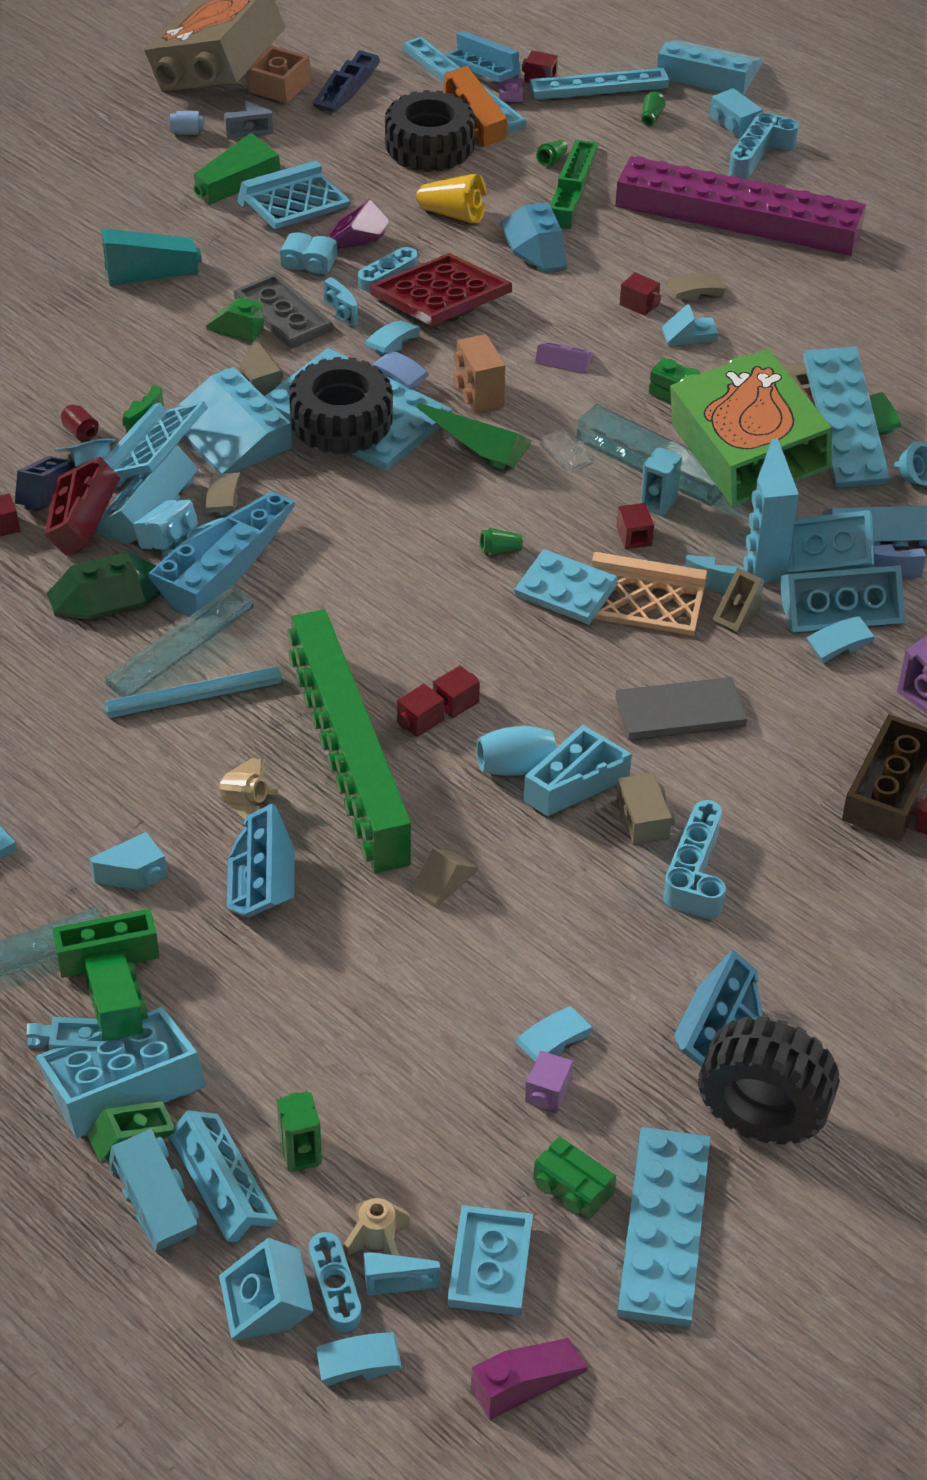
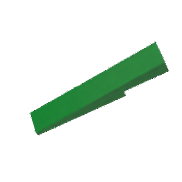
M575 140L559 175L558 186L551 200L550 207L560 228L571 229L598 151L599 143Z

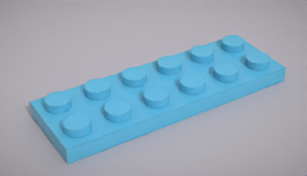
M857 346L805 350L803 359L814 405L832 427V468H830L834 488L888 484L890 476Z
M641 1127L617 1317L691 1327L710 1136Z

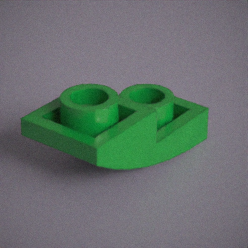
M152 386L147 396H143L142 402L133 400L129 410H125L122 425L126 427V434L153 404L161 402L164 407L162 387Z
M883 392L869 395L878 433L881 435L893 432V429L900 428V419L887 396Z

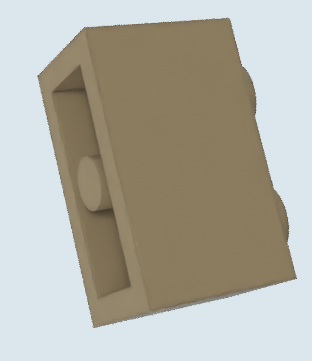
M654 772L618 778L616 800L633 845L669 839L670 827L675 823L674 812L671 806L667 807L663 784H658Z

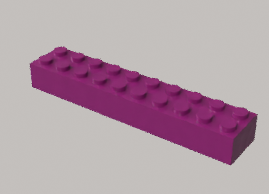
M630 156L617 181L615 203L616 207L852 256L862 231L866 204L858 203L854 200L838 199L830 195H818L806 190L789 189L781 185L775 186L762 183L761 181L741 179L737 176L716 174L713 171L692 169L689 166H677L665 161L648 160L640 156Z

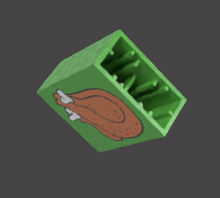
M769 349L749 356L736 357L726 365L699 375H688L678 383L670 385L673 428L732 507L752 499V492L756 491L758 476L772 439L778 438L794 482L832 468V427Z

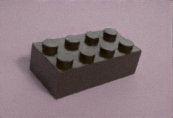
M888 714L846 795L842 821L898 841L902 840L913 818L916 804L919 799H922L927 789V727Z

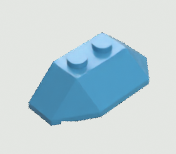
M549 202L525 205L501 220V228L514 255L531 265L537 266V269L542 273L567 270L562 230Z
M273 803L246 816L243 823L245 827L237 837L228 857L227 909L248 918L294 898L295 848Z
M734 950L730 951L697 987L674 1034L680 1049L701 1067L713 1037L719 1029L743 1017L757 1019L762 1016L761 998L757 986V981H759L758 970Z

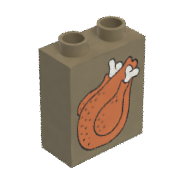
M191 0L144 51L162 92L236 83L286 27L275 0Z

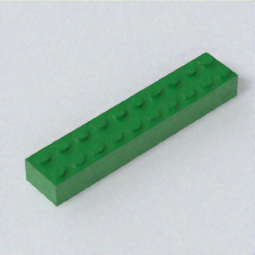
M326 609L291 616L292 628L287 629L289 643L291 647L293 646V650L288 651L292 668L297 667L296 677L299 687L305 688V704L307 708H312L313 710L311 714L314 728L321 731L319 736L322 749L329 752L327 756L331 772L337 773L336 785L339 794H345V810L348 817L353 816L354 818L352 824L356 839H362L361 850L364 861L371 863L374 874L410 866L411 822Z

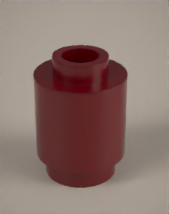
M71 404L65 407L61 413L63 426L79 441L86 442L96 436L99 423L82 406Z

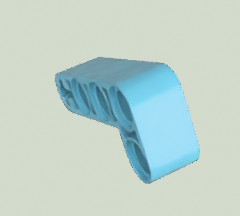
M772 113L758 114L731 151L729 176L748 179L769 147L782 150L794 149L797 144L799 123L794 119Z
M702 800L694 806L667 871L663 898L665 904L672 909L707 919L716 918L722 913L726 889L725 883L720 878L704 873L719 835L722 814L720 805L712 800Z

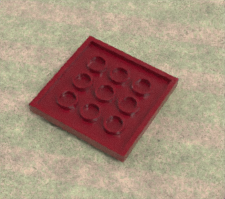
M451 253L370 285V294L431 326L440 325L442 321L512 292V282Z

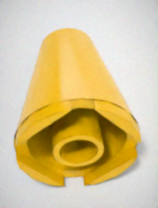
M469 174L423 184L417 191L416 200L424 210L471 224L479 223L486 209V204H482V196H487L485 181L481 175Z

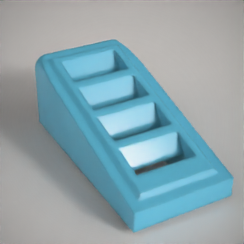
M364 1253L365 1282L367 1295L369 1296L440 1288L439 1261L381 1253Z

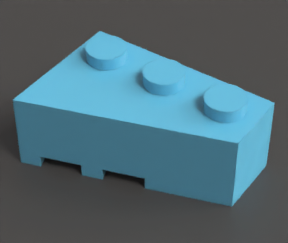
M582 725L525 775L524 802L546 816H550L617 785L618 778L630 776L632 754L585 725Z

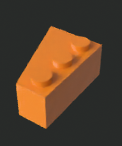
M464 66L445 73L444 93H451L456 98H462L469 104L475 114V140L485 147L506 139L507 117L469 67Z

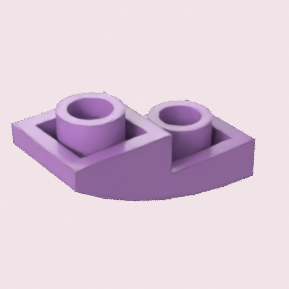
M522 73L499 82V97L503 102H523Z

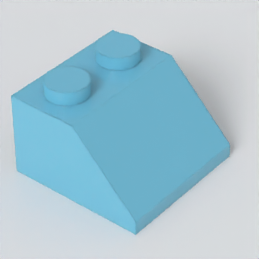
M267 1238L219 1275L232 1340L238 1341L288 1331L314 1312L300 1248Z

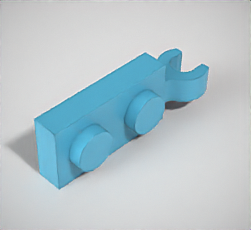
M53 1017L52 1025L27 1024L26 1037L28 1038V1048H43L49 1044V1050L72 1046L77 1050L97 1049V1046L103 1041L78 1040L80 1038H89L93 1033L100 1031L96 1018Z

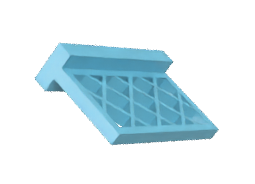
M317 160L242 181L237 202L242 207L250 205L273 229L349 207L351 201L321 173L322 165ZM318 182H319L324 188L318 187V186H317V185H318ZM304 190L307 191V194L298 191ZM310 192L323 195V198L310 195ZM280 196H287L288 199L281 198ZM326 197L334 198L338 201L329 200ZM291 198L305 201V204L293 201ZM266 201V202H270V203H269V205H268V204H264V203H260V202ZM308 202L314 203V204H318V205H322V206L316 207V206L308 205ZM272 203L285 206L286 209L272 206ZM289 208L301 210V211H303V212L298 213V212L289 210ZM272 214L283 216V218L276 219Z
M161 402L153 404L103 459L121 478L116 488H119L129 476L153 472L207 410L208 407L205 402L168 410L164 409Z

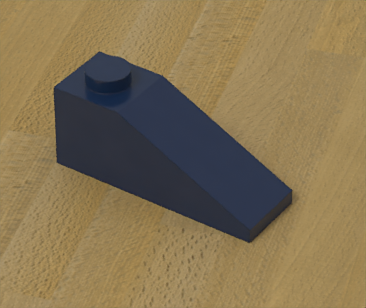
M47 456L18 470L15 504L24 505V509L30 511H39L50 504L56 477L71 471L74 467L73 460Z

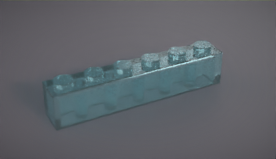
M595 404L578 419L576 441L643 473L644 463L651 457L656 448L667 449L682 456L679 492L710 507L723 496L689 448L598 404Z

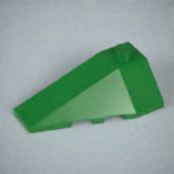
M418 403L416 407L480 456L490 460V466L502 470L505 469V465L514 468L532 441L516 432Z

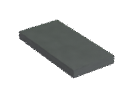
M276 273L234 290L235 299L242 297L263 304L264 325L290 349L333 331V323Z
M732 677L616 690L615 698L628 740L746 726L747 718Z

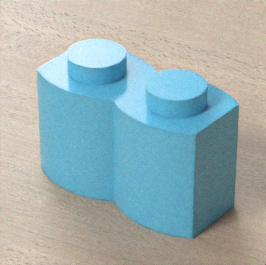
M299 232L290 233L280 250L281 266L297 271L305 269L314 274L329 273L338 256L336 240L325 236L311 237Z

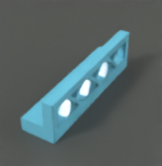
M187 1110L175 1125L176 1131L169 1137L226 1241L238 1242L251 1225L272 1227L278 1219L219 1115ZM206 1125H209L212 1128L213 1132L206 1127ZM251 1205L255 1207L259 1213L254 1212Z

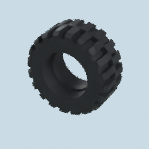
M423 90V92L419 93L417 91L411 92L410 95L405 94L400 96L398 100L393 101L385 113V148L392 159L398 161L404 167L409 166L413 170L422 169L424 172H430V170H436V172L443 171L444 168L451 169L456 164L460 165L468 159L474 149L475 114L468 103L460 97L456 98L454 94H445L443 91L437 90L436 92H430V90Z
M334 357L333 360L322 359L317 364L311 363L306 366L305 371L301 370L291 382L289 391L291 427L295 435L302 442L305 441V444L311 448L317 447L321 452L327 453V451H332L334 454H341V452L357 453V450L362 449L364 451L371 448L372 444H378L391 429L393 423L392 385L388 377L378 367H372L367 361L362 360L360 362L356 358L348 357V359H341V357Z
M760 1016L757 1019L743 1017L738 1021L734 1020L724 1025L723 1028L715 1033L699 1072L698 1088L705 1106H710V1112L716 1119L721 1118L724 1125L731 1130L735 1128L740 1131L741 1135L748 1138L750 1136L759 1138L760 1142L776 1141L777 1144L786 1145L790 1141L795 1144L809 1139L819 1133L820 1129L824 1128L839 1087L840 1073L828 1048L823 1049L822 1042L815 1036L810 1037L807 1035L806 1030L799 1026L797 1028L789 1026L788 1022L780 1019L776 1022L771 1021L769 1017Z

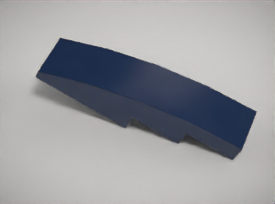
M358 50L352 61L346 60L340 71H333L314 100L313 105L331 112L338 110L369 79L380 63L379 56Z

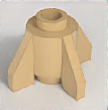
M251 758L226 773L220 781L219 792L222 799L244 820L247 815L260 810V806L254 805L263 802L267 794L278 795V789L267 788L266 781L258 776L264 775L265 759Z
M381 1198L369 1199L356 1204V1213L359 1221L344 1243V1251L347 1256L363 1249L364 1244L373 1250L383 1249L384 1254L399 1256L394 1237L397 1230L410 1224V1215L407 1211Z

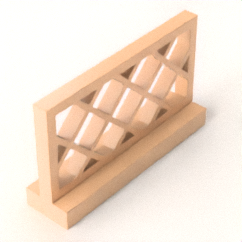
M594 552L592 567L617 576L618 584L614 590L617 589L623 597L614 603L607 599L604 603L606 607L600 609L594 619L690 636L695 635L702 598L706 588L707 570ZM630 584L636 585L640 589L628 594L622 586ZM653 589L666 590L668 594L657 599L651 591ZM683 593L696 595V599L685 604L679 595ZM645 594L651 603L640 608L634 600ZM673 599L679 605V608L669 613L662 604ZM628 603L634 610V612L625 615L620 614L617 608ZM657 608L663 615L655 620L649 619L645 613ZM685 613L690 618L691 623L690 625L679 624L674 618Z

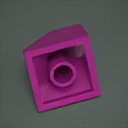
M369 199L338 220L327 237L337 241V249L365 245L371 240L376 242L385 234L384 228L389 220Z

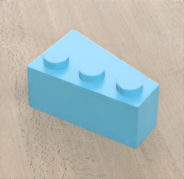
M149 1129L111 1146L108 1168L112 1176L119 1175L125 1187L122 1189V1194L126 1201L131 1200L137 1212L136 1219L154 1251L157 1252L194 1235L197 1228L196 1221L200 1220L192 1200L186 1201L181 1191L184 1188V1184L176 1168L171 1170L166 1160L169 1154L161 1137L155 1138L152 1129Z

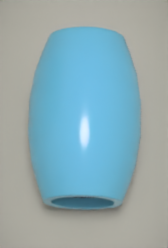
M533 726L506 727L492 731L477 739V759L480 770L498 776L527 775L556 749L553 732Z

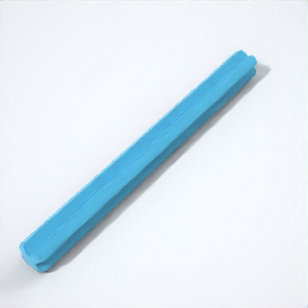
M275 666L107 700L105 702V710L108 718H115L281 683V673L279 668Z

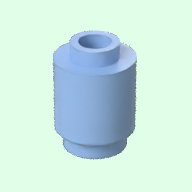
M176 111V113H170L171 133H177V135H200V130H204V116H199V111Z

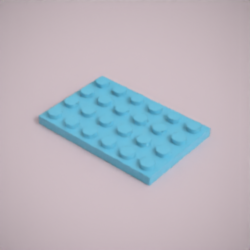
M327 348L264 397L291 423L289 391L295 376L301 370L305 371L306 366L311 363L317 364L319 360H333L334 357L348 359V357ZM389 377L388 379L393 389V423L391 429L378 444H372L371 448L363 451L360 449L357 450V453H352V455L385 472L441 427L416 408L418 403L452 413L451 408L413 389L409 390Z

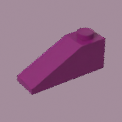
M569 1338L503 1351L473 1366L471 1371V1391L488 1419L491 1420L586 1372L588 1367Z

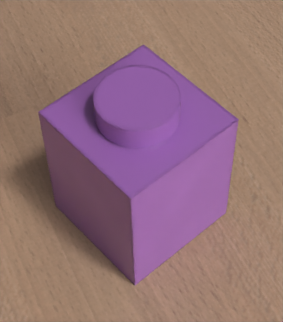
M540 1051L526 1081L525 1102L539 1109L558 1112L572 1080L573 1061Z

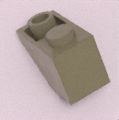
M258 341L254 342L240 364L241 374L263 396H266L281 384L283 371L280 365L274 363L269 351L264 350Z

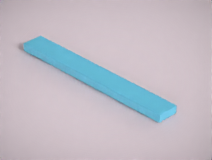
M423 37L403 43V51L443 83L445 73L460 68ZM484 87L507 117V134L526 127L525 118Z

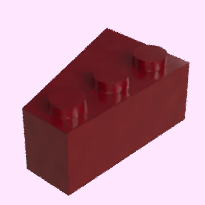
M101 456L56 477L44 535L65 556L75 551H81L89 545L121 479Z

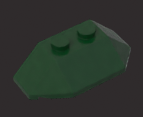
M130 552L72 565L47 592V598L54 616L62 617L65 615L71 618L90 620L146 606L160 593L149 578V572L156 565Z

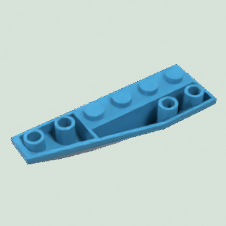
M273 491L267 493L183 541L149 572V578L174 610L198 620L260 556L294 508L295 501Z

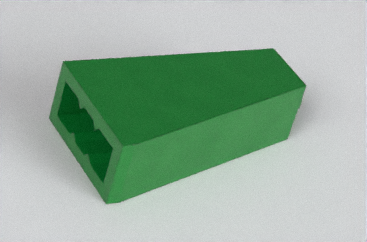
M252 133L248 134L194 173V192L197 197L204 200L208 205L239 193L242 181L280 171V156Z

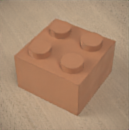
M270 45L246 72L248 91L281 103H288L312 81L310 57Z
M487 334L457 340V349L453 354L456 365L453 381L455 387L461 390L465 404L470 405L474 414L503 408L506 365Z

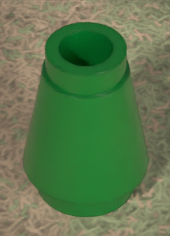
M650 92L644 97L641 118L644 125L652 126L664 110L666 102L661 93Z
M561 139L541 144L536 152L538 162L543 166H553L567 151V144Z
M489 527L488 530H482L480 533V551L487 553L488 556L521 551L523 545L522 534Z

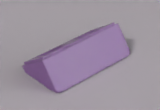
M544 341L538 344L535 362L550 367L585 373L594 352Z

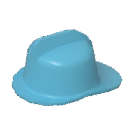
M98 439L77 446L56 448L54 451L70 452L77 468L99 456L104 459L110 453V446L115 444V440Z
M925 442L912 443L901 454L899 461L894 463V467L899 468L903 479L911 484L927 486V443Z

